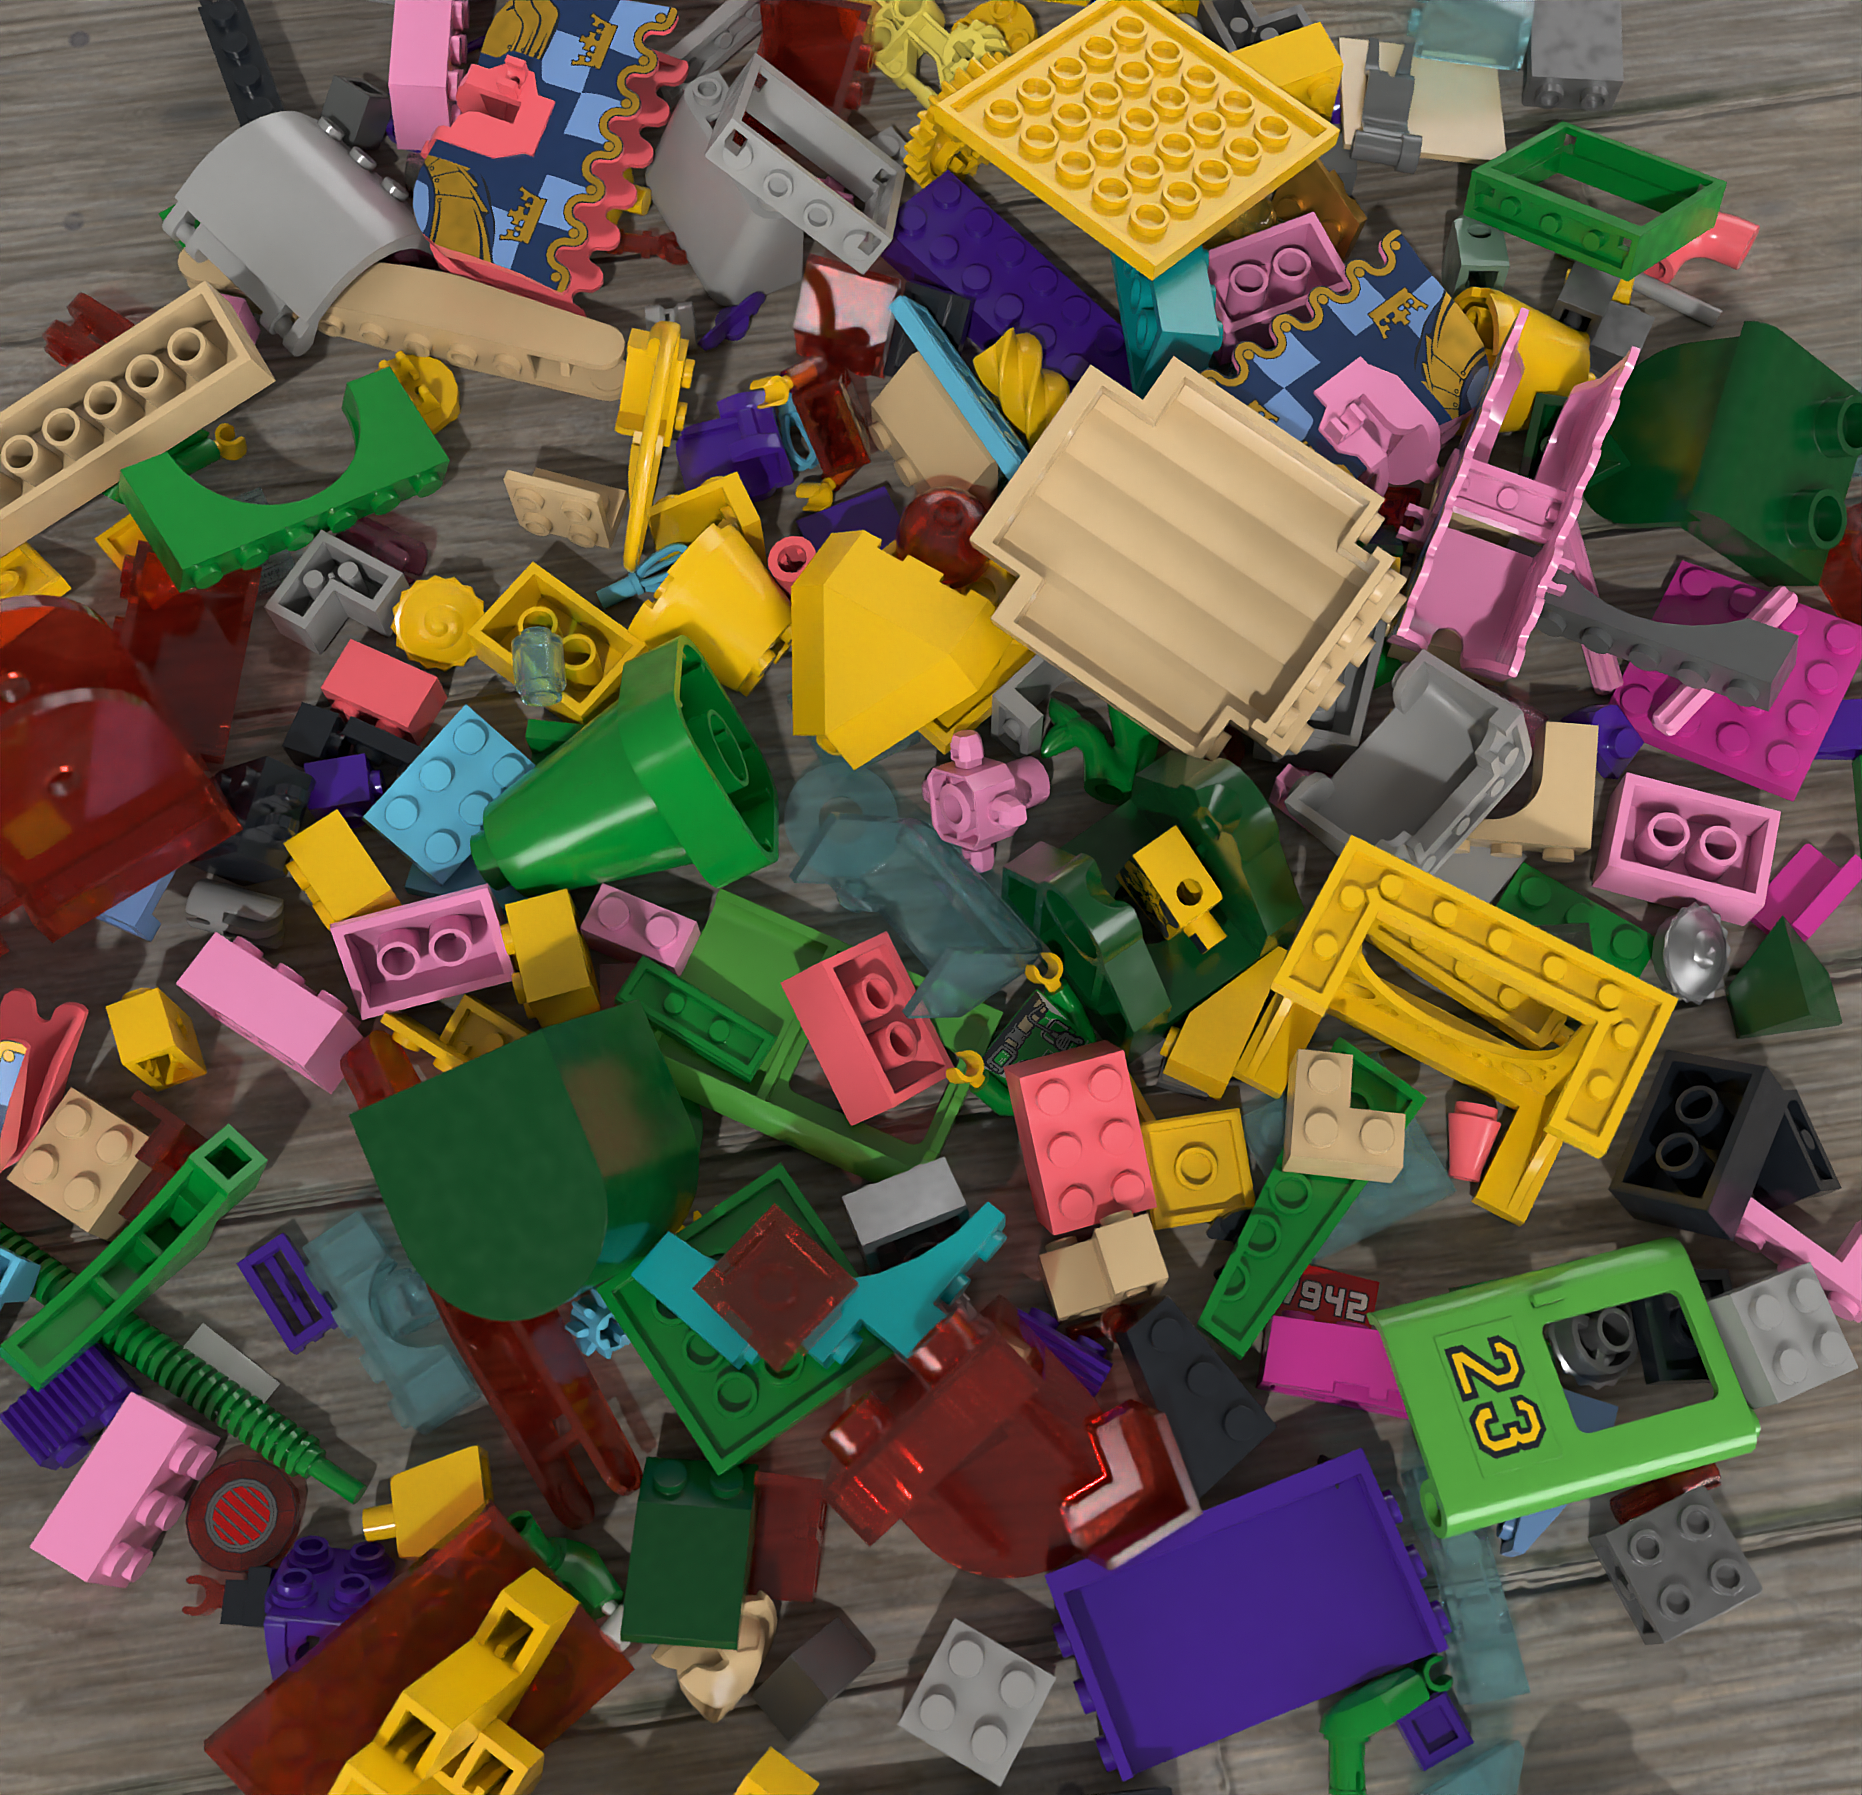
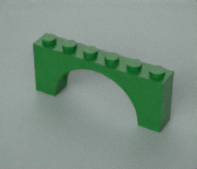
M390 366L347 382L341 409L352 431L355 450L354 458L339 479L325 490L309 498L276 505L252 504L233 500L219 495L193 480L174 462L168 452L120 469L119 496L180 593L194 587L197 589L211 587L219 582L223 575L240 568L243 570L254 569L263 564L269 556L285 549L291 552L300 550L307 546L320 530L325 532L332 531L333 533L343 532L352 527L362 517L372 513L376 515L386 514L395 509L403 500L415 495L420 498L427 497L440 489L443 485L450 459Z

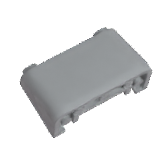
M717 70L694 79L684 89L654 151V159L646 167L645 179L646 187L651 189L652 201L706 292L715 303L730 307L738 306L746 297L754 292L761 291L764 295L802 281L803 230L704 156L729 89Z
M1422 649L1411 662L1404 663L1392 679L1395 708L1331 778L1321 772L1300 777L1291 787L1288 798L1284 803L1289 814L1338 857H1340L1350 836L1353 835L1434 875L1522 777L1530 763L1532 747L1523 711L1425 649Z

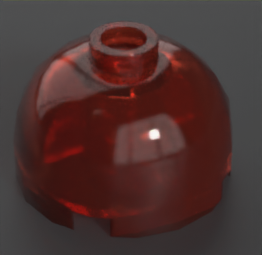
M952 486L934 487L920 493L909 502L901 514L895 534L897 559L904 561L907 555H910L943 573L944 578L941 583L950 584L951 589L962 588L977 581L988 569L991 559L973 548L969 538L988 513L987 509L978 498L968 491Z

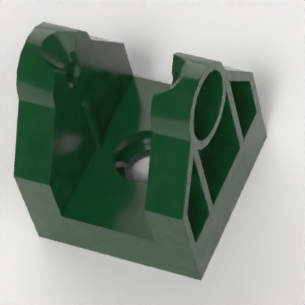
M1174 750L1169 751L1135 775L1131 799L1059 849L1039 841L1003 866L1001 911L1047 969L1048 964L1042 958L1041 952L1056 954L1063 963L1061 978L1067 980L1083 1004L1092 1027L1100 1037L1124 1050L1127 1066L1164 1040L1172 1025L1177 1028L1182 1027L1192 1010L1276 947L1280 946L1287 950L1305 911L1279 841V828L1275 816L1253 781L1238 766L1227 759L1217 758L1211 762ZM1175 825L1223 896V899L1209 912L1221 926L1227 937L1202 955L1184 931H1181L1170 940L1166 939L1160 943L1145 944L1138 917L1133 907L1125 903L1123 899L1129 893L1115 877L1132 855ZM1178 898L1179 901L1185 905L1184 901Z

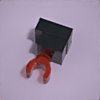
M249 1567L248 1580L226 1579L225 1585L219 1584L212 1577L203 1575L189 1576L186 1582L188 1584L202 1585L206 1590V1597L201 1605L197 1607L184 1606L182 1612L190 1616L203 1617L212 1614L216 1609H222L220 1624L264 1628V1621L267 1615L265 1612V1593L278 1568Z

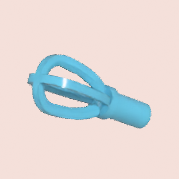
M790 389L787 402L777 406L779 410L778 417L781 423L782 441L791 468L801 472L807 468H815L819 461L792 399L793 392ZM805 417V419H806V421H807V423H808V426H809V428H810V431H811V433H812V435H813L814 441L816 442V439H815V437H814V429H813L812 425L810 424V422H809V421L807 420V418ZM796 425L808 445L810 454L806 459L800 457L793 448L790 437L791 426Z
M671 543L646 558L639 565L635 573H628V577L596 591L603 608L606 609L636 594L639 596L645 592H656L662 581L669 574L664 572L651 578L648 577L675 563L688 546L683 543ZM676 551H679V552H680V553H678V554H676V555H674V556H671V557H669V558H667V559H665V560H663V561H661V562L655 564L658 560L664 558L665 556H667V555H669V554H671V553H673V552H676Z

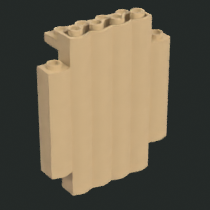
M1174 356L1143 400L1090 365L969 538L973 548L1018 578L990 618L993 625L1175 751L1201 759L1206 757L1212 762L1216 760L1232 737L1224 731L1228 723L1280 759L1287 750L1297 755L1315 730L1307 724L1318 706L1328 711L1346 686L1337 680L1349 662L1358 668L1375 645L1376 641L1368 636L1379 619L1390 624L1407 600V597L1399 593V591L1408 579L1390 568L1396 558L1378 546L1371 555L1355 544L1359 539L1367 545L1385 520L1383 516L1377 513L1385 498Z

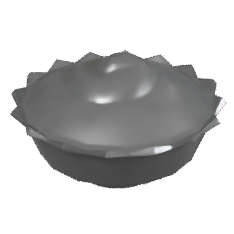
M1694 902L1687 908L1682 907L1677 914L1666 918L1659 926L1653 941V964L1660 982L1670 991L1680 995L1686 1003L1693 1001L1700 1005L1704 999H1713L1715 990L1724 986L1723 976L1730 969L1727 958L1731 948L1726 942L1728 930L1721 925L1720 914L1712 913L1709 905L1699 906Z
M1626 1303L1552 1322L1546 1332L1547 1337L1552 1342L1553 1355L1561 1362L1562 1372L1574 1376L1579 1386L1590 1384L1596 1390L1605 1385L1614 1387L1620 1377L1627 1375L1628 1367L1634 1362L1639 1351L1633 1314Z

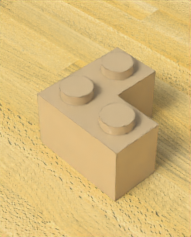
M1297 1049L1289 1066L1282 1171L1392 1183L1403 1169L1406 1114L1350 1108L1353 1055Z
M1131 1210L1117 1212L1100 1220L1102 1227L1094 1229L1091 1240L1078 1243L1076 1236H1071L1053 1241L1045 1246L1047 1253L1039 1255L1037 1267L1053 1318L1060 1323L1059 1326L1160 1295L1169 1276L1148 1213L1133 1217Z

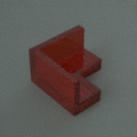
M138 1089L131 1099L161 1122L134 1156L152 1168V1170L118 1212L119 1215L129 1222H132L187 1161L188 1156L208 1141V1139Z
M1130 1398L1085 1425L1103 1476L1058 1502L1077 1553L1107 1570H1113L1203 1514L1169 1422L1162 1411Z
M755 1472L754 1485L760 1490L761 1499L748 1593L749 1595H757L759 1590H762L771 1600L815 1605L829 1488L824 1479Z

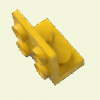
M737 472L724 477L715 476L709 478L700 487L680 495L672 494L659 499L655 505L646 509L655 551L671 543H683L689 547L711 524L714 523L717 526L724 518L740 531L764 566L768 567L761 519ZM679 551L673 552V553H671V554L665 556L664 558L660 559L659 561L661 562V561H663V560H665V559H667V558H669V557H671V556H674V555H676V554H678V553H680V552H679Z

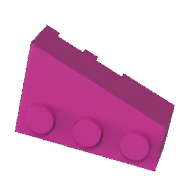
M1291 1310L1282 1311L1281 1316L1273 1315L1265 1327L1256 1389L1409 1420L1378 1330H1372L1365 1325L1353 1322L1339 1321L1336 1324L1314 1321L1315 1317L1310 1314Z

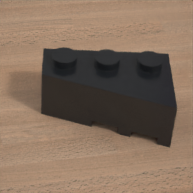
M1168 1295L1153 1296L1113 1331L1138 1396L1142 1398L1153 1425V1434L1159 1448H1162L1173 1475V1484L1179 1498L1196 1502L1278 1427Z

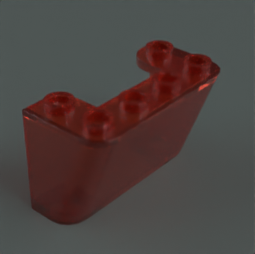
M138 540L135 556L125 554L120 584H122L120 598L128 600L125 617L115 616L110 645L119 646L115 664L105 663L100 691L105 692L106 697L105 699L95 697L89 725L91 727L90 739L98 740V747H101L103 751L224 764L262 567H256L251 570L240 568L223 575L222 579L211 587L205 589L194 587L180 593L149 542Z

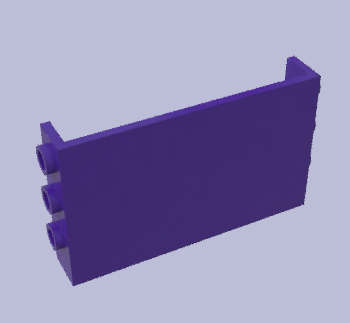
M1362 1447L1044 1575L1061 1621L1052 1624L1058 1645L1064 1658L1075 1655L1083 1676L1073 1681L1085 1715L1096 1711L1105 1733L1096 1737L1095 1741L1107 1773L1118 1769L1122 1781L1133 1778L1134 1774L1429 1654L1441 1653L1449 1649L1444 1636L1452 1633L1446 1614L1437 1599L1431 1602L1428 1601L1420 1579L1427 1577L1423 1561L1414 1544L1404 1545L1395 1525L1403 1522L1399 1506L1390 1489L1380 1490Z

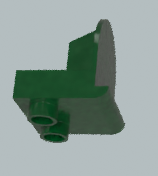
M1744 321L1740 336L1675 345L1650 356L1634 367L1621 392L1618 411L1608 430L1632 466L1585 489L1583 496L1590 508L1608 522L1621 527L1654 528L1679 526L1768 587L1781 585L1785 587L1819 586L1829 550L1839 544L1846 530L1847 510L1844 501L1858 456L1862 455V393L1775 326L1758 321Z

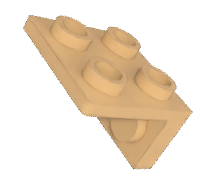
M535 468L533 476L511 470L506 471L503 481L519 525L523 526L524 529L539 536H547L550 533L565 537L581 547L592 548L596 545L611 549L629 501L626 490L540 468Z

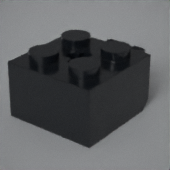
M269 756L220 770L213 776L206 790V800L209 803L202 821L211 832L206 840L194 837L191 843V847L194 849L189 865L243 887L286 877L288 869L285 865L290 862L292 856L283 843L297 835L300 831L311 792L314 791L316 784L313 776Z

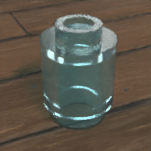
M546 627L526 628L521 631V635L515 637L511 642L515 690L521 694V701L526 705L543 707L556 704L562 700V691L567 686L563 640L559 635L551 633V630Z

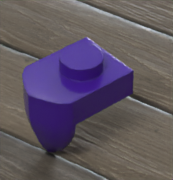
M1588 705L1571 712L1559 721L1562 723L1599 725L1596 769L1602 778L1618 779L1644 743L1617 705Z

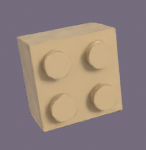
M71 1087L6 1179L86 1232L112 1243L137 1217L180 1153L103 1104Z

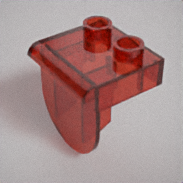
M998 1294L970 1322L956 1309L947 1314L922 1337L906 1356L905 1360L917 1371L884 1403L871 1390L867 1391L851 1404L820 1438L824 1446L834 1455L820 1495L869 1547L901 1519L932 1552L946 1562L972 1574L1003 1579L1032 1576L1050 1570L1070 1559L1092 1539L1101 1526L1110 1508L1116 1486L1117 1455L1109 1422L1102 1408L1085 1385L1018 1316V1309L1001 1294Z

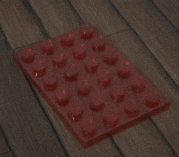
M489 1498L203 1741L204 1751L245 1795H328L346 1762L373 1742L402 1691L474 1638L500 1592L505 1587L534 1567L576 1600L578 1599L492 1499ZM581 1603L577 1606L507 1722L511 1729L541 1752L635 1670L630 1659L618 1650L608 1635L603 1633L600 1629L601 1626Z

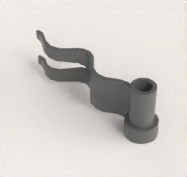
M1369 37L1365 63V75L1368 76V84L1361 118L1363 131L1355 130L1350 148V159L1394 166V171L1415 173L1422 148V136L1410 134L1408 130V117L1415 84V76H1410L1414 44L1405 43L1395 77H1392L1388 72L1380 71L1379 38Z

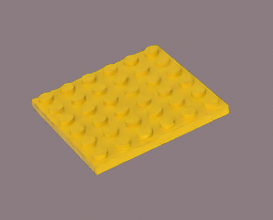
M1153 0L1095 1L936 104L934 115L935 122L1151 281L1333 148L1337 143L1340 129Z

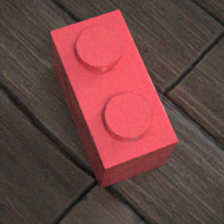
M353 639L349 640L321 686L322 692L331 705L330 711L339 713L343 721L348 722L350 717L353 716L417 746L421 744L447 700L446 693L438 677Z

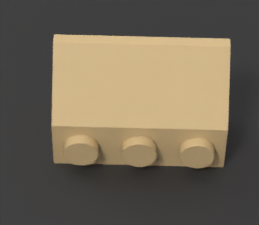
M917 351L906 360L872 402V425L869 426V432L877 448L881 452L888 450L895 460V470L906 487L913 485L921 496L920 503L925 514L946 499L967 519L973 522L987 514L997 500L999 466L925 359Z

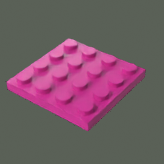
M1682 560L1651 620L1660 623L1690 626L1738 621L1745 619L1770 592ZM1797 602L1795 609L1777 627L1778 629L1799 635L1796 665L1769 712L1754 706H1740L1732 702L1728 697L1714 693L1675 735L1665 736L1652 725L1653 714L1682 682L1677 678L1655 670L1645 671L1639 669L1631 662H1629L1622 676L1623 686L1616 688L1608 704L1617 705L1644 743L1794 802L1862 660V626Z

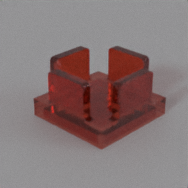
M774 1203L692 1289L759 1357L763 1358L778 1373L797 1353L803 1357L842 1316L841 1306L860 1286L852 1276Z

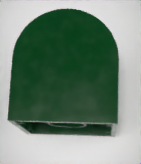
M639 999L542 1028L349 1114L400 1242L415 1270L426 1284L447 1302L467 1313L490 1320L519 1321L546 1314L630 1267L650 1253L668 1231L674 1235L689 1214L697 1191L699 1155L695 1133Z

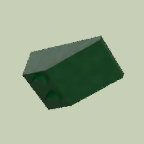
M646 1457L634 1522L620 1640L622 1642L738 1650L759 1514V1465L741 1463L718 1476L709 1461Z

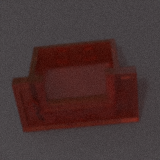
M760 0L762 37L757 54L848 124L851 110L858 111L861 105L863 82H860L862 73L869 74L873 63L874 45L870 44L873 27L872 5L847 0ZM758 72L754 85L760 89L767 79ZM744 112L742 121L774 146L788 144L749 113ZM735 131L732 141L741 147L747 138L738 131Z

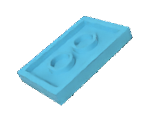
M465 704L362 817V820L441 887L471 854V836L484 830V808L536 765Z

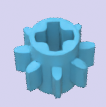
M593 1287L590 1295H586L578 1301L571 1303L573 1308L570 1322L565 1325V1329L577 1337L574 1347L585 1355L589 1356L596 1351L606 1359H610L612 1351L619 1350L631 1342L596 1290L597 1287Z

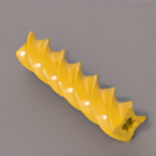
M1012 327L993 346L973 359V364L982 384L991 393L999 397L1002 410L1009 423L1018 432L1026 436L1031 451L1070 395V387L1067 380L1061 374L1042 368L1043 352L1040 341L1034 335L1027 332L1015 334L1014 327Z

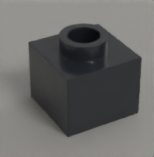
M302 702L282 747L295 766L304 768V763L348 756L351 743L342 734L346 724L339 713Z

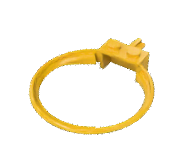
M663 320L654 324L650 332L635 328L631 329L627 344L628 354L620 407L615 424V431L617 433L633 436L628 471L630 509L623 553V565L630 573H635L639 567L648 527L646 509L652 506L663 446L670 448L674 430L683 431L688 403L679 401L681 387L690 389L695 360L686 358L689 340L681 338L680 324Z

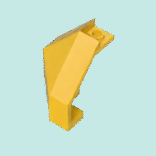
M865 530L831 533L791 586L793 736H816V742L824 751L834 756L842 755L853 770L861 767L976 693L1014 639L993 625L990 618L997 609L988 598L970 589L966 596L941 583L944 578L943 573L910 555H907L904 561L893 557L879 549L881 547V539Z

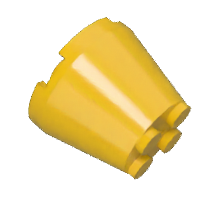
M1470 287L1454 299L1455 303L1472 323L1484 344L1489 372L1521 307L1530 310L1517 348L1522 357L1525 370L1498 433L1529 429L1537 393L1568 397L1575 385L1596 379L1595 375L1589 372L1590 337L1586 332L1577 331L1499 290ZM1471 415L1462 421L1455 435L1463 436Z
M723 518L717 526L714 523L711 524L667 571L669 575L654 593L653 598L656 600L652 603L648 599L642 604L632 620L628 632L646 644L649 650L680 635H685L699 649L720 684L734 691H739L745 697H748L765 676L764 672L772 662L776 665L792 646L791 601L740 531Z

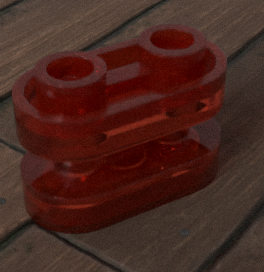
M80 292L66 307L75 321L68 326L59 320H54L42 333V337L47 342L44 350L60 365L68 367L70 364L78 363L102 347L88 338L90 334L105 343H109L135 326V324L87 294Z

